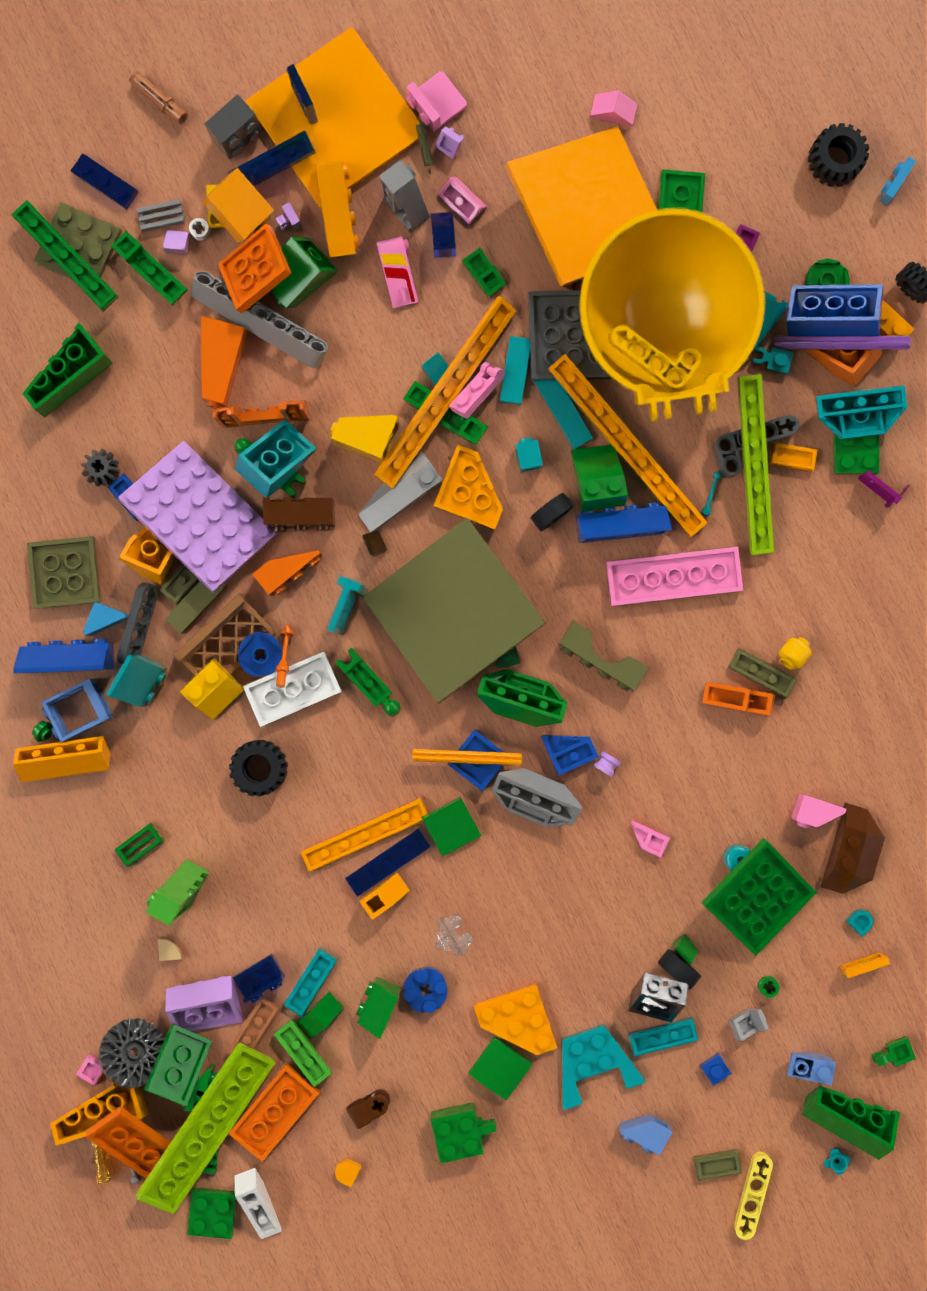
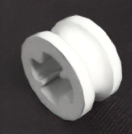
M196 218L189 225V231L196 240L203 241L210 236L209 225L204 219ZM198 225H202L205 229L204 232L201 231L202 234H198L195 228H198Z

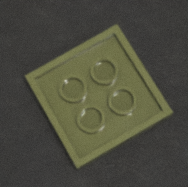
M60 202L52 219L51 226L102 277L114 251L111 245L120 237L122 230ZM40 246L33 262L71 279Z
M94 536L27 543L33 609L101 602Z

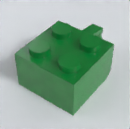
M474 1103L431 1111V1124L440 1164L484 1154L482 1139L487 1138L486 1134L497 1131L495 1119L483 1120L482 1117H477Z

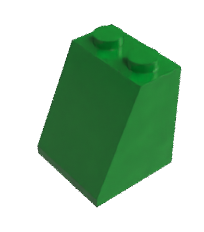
M291 237L281 248L291 274L270 291L276 296V301L284 308H295L336 274L338 270L311 238Z

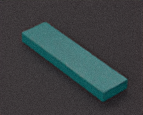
M533 381L572 448L577 449L593 439L591 433L558 381Z

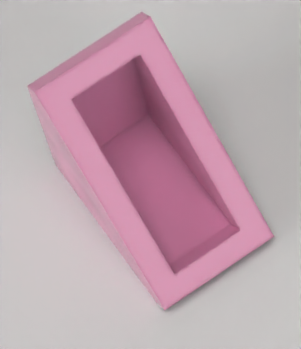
M619 90L595 94L590 117L632 127L637 103Z

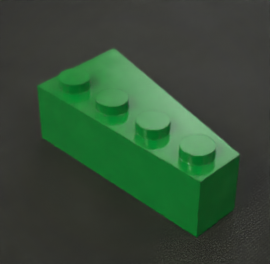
M79 322L74 327L75 331L69 338L66 337L62 342L63 346L56 355H52L48 360L49 364L45 369L36 375L22 393L34 410L44 418L113 364L90 333Z

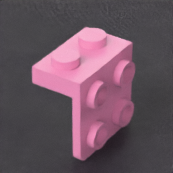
M438 72L420 87H417L414 82L406 87L407 102L413 109L416 108L422 122L426 126L429 125L433 132L467 106L466 100L444 72Z

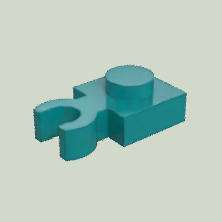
M757 347L754 352L760 353L762 356L761 359H752L751 363L754 365L765 363L767 364L765 369L767 371L783 375L789 373L794 352L774 347L770 349V353L763 347Z

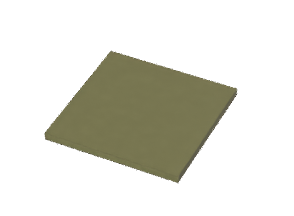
M468 518L362 597L437 703H441L546 624Z

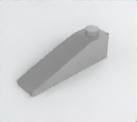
M419 450L394 488L391 489L382 483L358 515L369 531L373 532L442 485L443 480L430 461Z

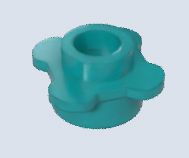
M832 1148L830 1156L824 1160L825 1167L831 1168L838 1175L843 1174L848 1167V1163H850L849 1155L840 1153L838 1148Z

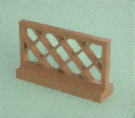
M239 593L176 651L174 656L196 675L199 672L198 670L206 666V655H219L220 664L222 655H235L234 665L231 668L224 667L231 674L240 666L239 660L237 661L238 640L245 638L238 637V624L251 625V634L254 632V625H263L270 635H273L276 631ZM244 607L251 612V622H238V612ZM236 615L235 621H230ZM254 616L259 622H254ZM225 624H235V637H222V627ZM209 639H219V652H206V642ZM222 640H235V652H222ZM193 654H202L203 667H194L188 659Z

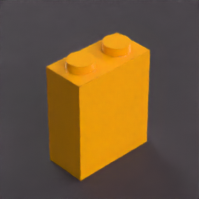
M238 168L230 172L201 201L237 243L247 240L255 233L254 230L259 225L262 227L271 219L269 215L274 211Z

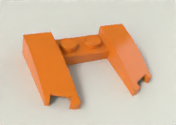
M306 400L281 401L279 406L268 407L266 411L250 408L246 409V412L243 413L242 407L234 405L215 408L212 412L213 419L222 428L278 423L284 419L286 421L309 420L308 402Z

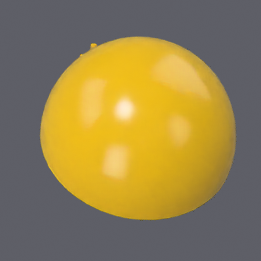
M661 209L648 212L629 220L617 228L605 239L589 263L580 293V320L584 338L595 360L602 369L622 386L634 391L635 405H649L651 421H657L658 419L657 402L662 401L663 414L666 419H671L670 400L693 397L695 413L697 415L702 414V395H707L708 408L713 413L717 410L715 393L729 392L728 378L746 361L758 339L764 316L765 297L763 282L756 261L748 247L733 230L722 222L706 214L687 209ZM618 326H627L672 361L680 351L694 348L700 353L701 362L682 387L670 389L614 348L609 342V333ZM623 332L616 333V335L618 336V342L622 340L626 341L623 338ZM636 344L633 350L634 354L641 357L644 353L643 347ZM686 353L684 362L688 366L693 363V357L691 354ZM654 358L652 361L654 370L659 371L662 367V363L658 358ZM672 372L670 381L673 384H677L680 377L678 373Z

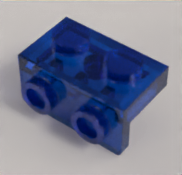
M271 953L235 975L233 980L244 996L242 999L244 1004L248 1001L254 1003L263 997L262 993L270 989L272 992L282 985L281 981H283L285 974Z

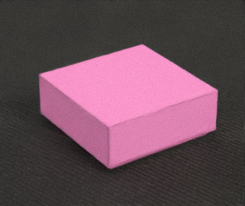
M89 1054L76 1075L96 1086L103 1075L99 1059Z

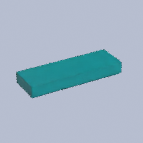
M510 336L500 402L515 405L522 404L530 354V339Z
M319 948L283 1006L302 1017L338 959Z
M692 1017L628 1033L634 1057L698 1041Z

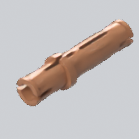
M135 71L131 75L129 82L159 106V110L162 113H167L179 125L185 122L188 113L174 103V99L171 96H166L143 77L140 72ZM145 86H147L152 92H154L155 95H153L149 90H147ZM162 101H164L165 103H167V104H168L171 108H173V109L171 110V109H170L169 107H167Z

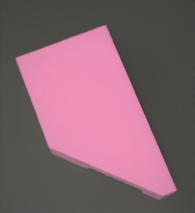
M632 820L631 825L640 848L661 858L670 837Z

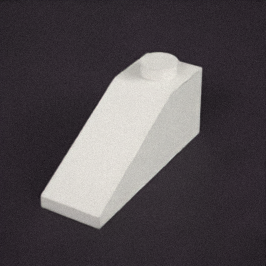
M256 1168L235 1175V1197L259 1237L263 1239L282 1232L265 1184Z

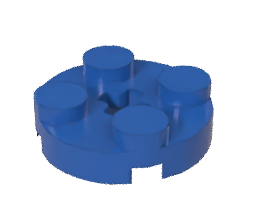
M257 631L242 640L238 648V659L242 669L248 674L258 677L270 675L276 671V666L282 660V649L274 636ZM261 649L265 650L264 655L266 657L264 659L260 657L257 660L255 658V651H260Z
M432 967L419 968L407 976L404 983V998L412 1009L422 1013H432L440 1008L446 1000L448 992L447 983L443 974ZM430 985L429 990L432 992L425 995L421 994L420 986Z

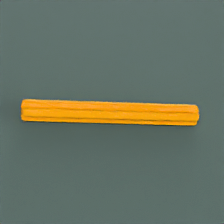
M413 749L412 760L520 766L522 764V754Z

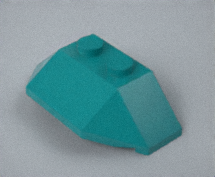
M905 385L815 397L818 419L839 439L886 434L908 408Z

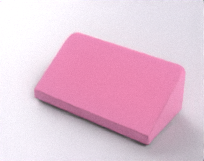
M450 177L438 193V196L468 225L487 207L457 177Z

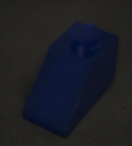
M432 213L434 258L456 256L453 213Z

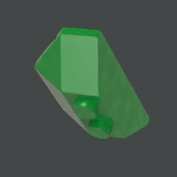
M509 669L483 675L477 692V696L494 714L534 727L562 723L568 703L565 699H562L558 691L549 682Z

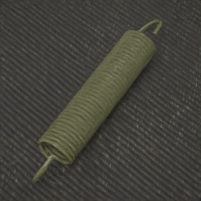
M420 118V124L416 125L424 166L428 167L433 165L426 126L421 124Z

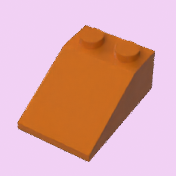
M803 349L837 378L853 387L858 385L882 355V349Z

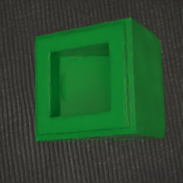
M683 934L672 944L685 962L690 965L696 957L698 949L687 935Z

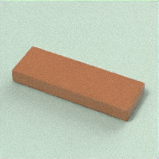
M262 995L226 1053L230 1055L238 1042L255 1049L281 1006Z

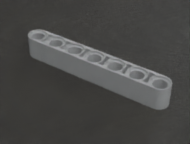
M205 271L195 273L191 288V296L195 300L239 326L245 327L246 330L311 368L322 366L328 349L325 341L259 302L254 303L241 314L235 309L224 281Z

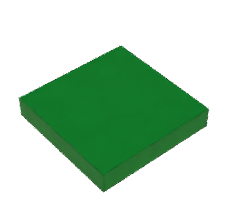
M662 169L658 210L687 209L702 213L706 173Z
M461 796L422 817L442 856L481 836Z

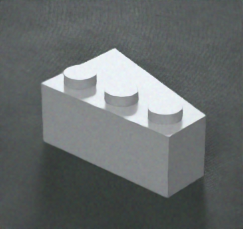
M399 160L382 173L379 179L383 200L410 233L429 219L430 215L414 176L416 174L409 164L405 165Z

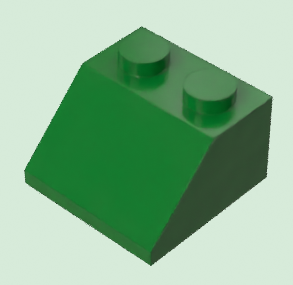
M376 977L374 983L369 982L365 994L368 995L365 1003H360L356 1013L359 1016L357 1023L375 1037L381 1039L399 997L400 987Z

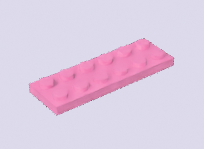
M738 547L606 562L611 606L743 591Z

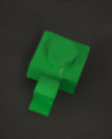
M906 1036L886 1043V1051L871 1054L874 1063H877L878 1066L892 1062V1065L897 1067L916 1059L909 1039Z

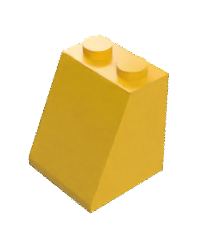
M398 416L339 417L338 422L333 423L330 435H332L331 439L335 446L381 464L389 453L400 423Z

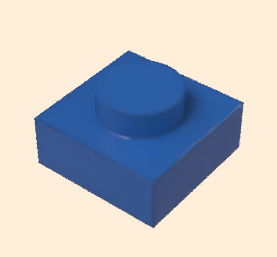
M719 1053L700 1064L713 1086L732 1074Z

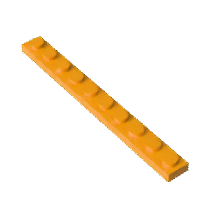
M503 297L495 299L374 473V476L387 487L393 489L449 409V405L458 396L515 314L516 310Z
M566 354L547 369L662 506H666L668 513L689 537H692L708 523Z

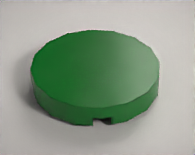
M827 258L817 261L810 267L806 273L804 283L805 285H849L850 277L848 270L839 261Z

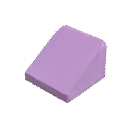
M167 230L163 250L166 253L187 255L189 232Z

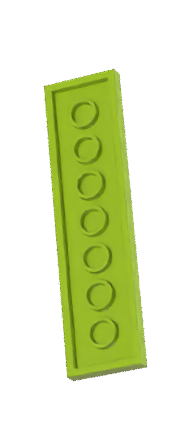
M238 1042L136 1193L139 1201L172 1214L176 1212L276 1062L273 1058Z

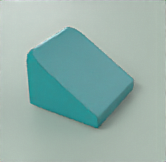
M439 352L421 365L422 370L435 386L449 367Z

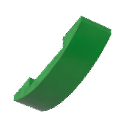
M127 231L111 245L172 306L188 291Z
M414 381L403 400L419 410L431 393V390ZM450 407L438 423L474 445L478 444L488 428L487 425L471 415L466 419L452 412Z

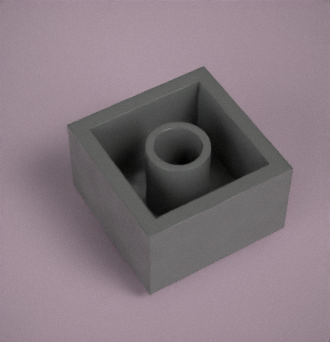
M238 94L204 123L212 141L229 160L233 156L236 157L241 154L244 146L249 142H254L262 131L256 114Z

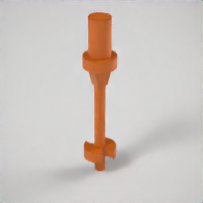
M286 624L285 630L281 629L280 633L284 636L282 660L276 666V672L278 673L276 687L279 688L285 687L286 674L289 673L286 661L289 635L294 636V630L290 629V624Z

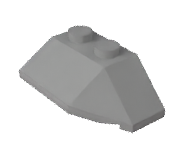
M525 768L499 772L491 790L506 811L545 827L574 825L582 809L581 804L564 784Z

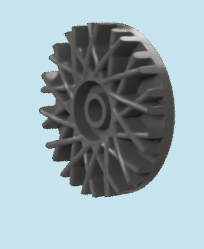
M129 1018L115 1024L106 1032L100 1043L98 1055L100 1067L105 1076L112 1083L120 1087L138 1088L146 1085L165 1038H162V1032L159 1033L157 1031L158 1026L153 1027L152 1022H145L146 1019ZM130 1050L135 1053V1057L131 1056Z

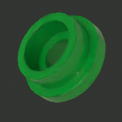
M45 721L37 723L32 730L34 739L37 742L48 740L53 734V725Z

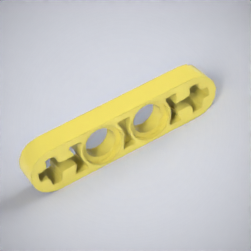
M761 1151L756 1152L751 1158L734 1221V1230L737 1236L743 1240L751 1239L756 1232L773 1168L769 1155ZM763 1158L767 1164L762 1165V1175L758 1174L760 1167L757 1164V1161L761 1162ZM755 1179L762 1181V1186L758 1190L750 1188L751 1182ZM748 1201L756 1203V1208L751 1212L744 1209ZM744 1216L748 1217L747 1225L749 1229H745L742 1232L740 1226L743 1227L745 1225L746 1219Z

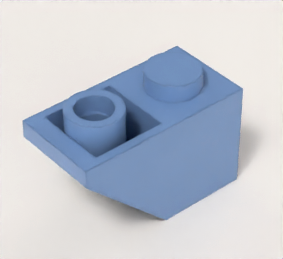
M808 1051L792 1052L787 1076L832 1085L836 1063L827 1055Z
M651 1114L620 1122L618 1126L623 1139L630 1143L635 1141L647 1153L652 1154L654 1152L658 1155L661 1154L673 1132L669 1124Z

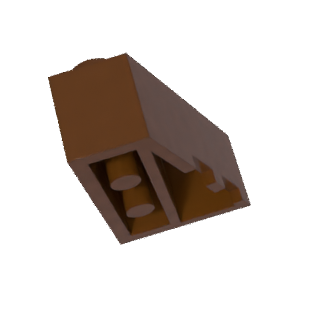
M263 497V523L268 528H273V532H286V528H295L296 532L308 531V527H317V531H328L330 527H335L334 499L307 497L304 499H291V497H284L283 500H270V497Z

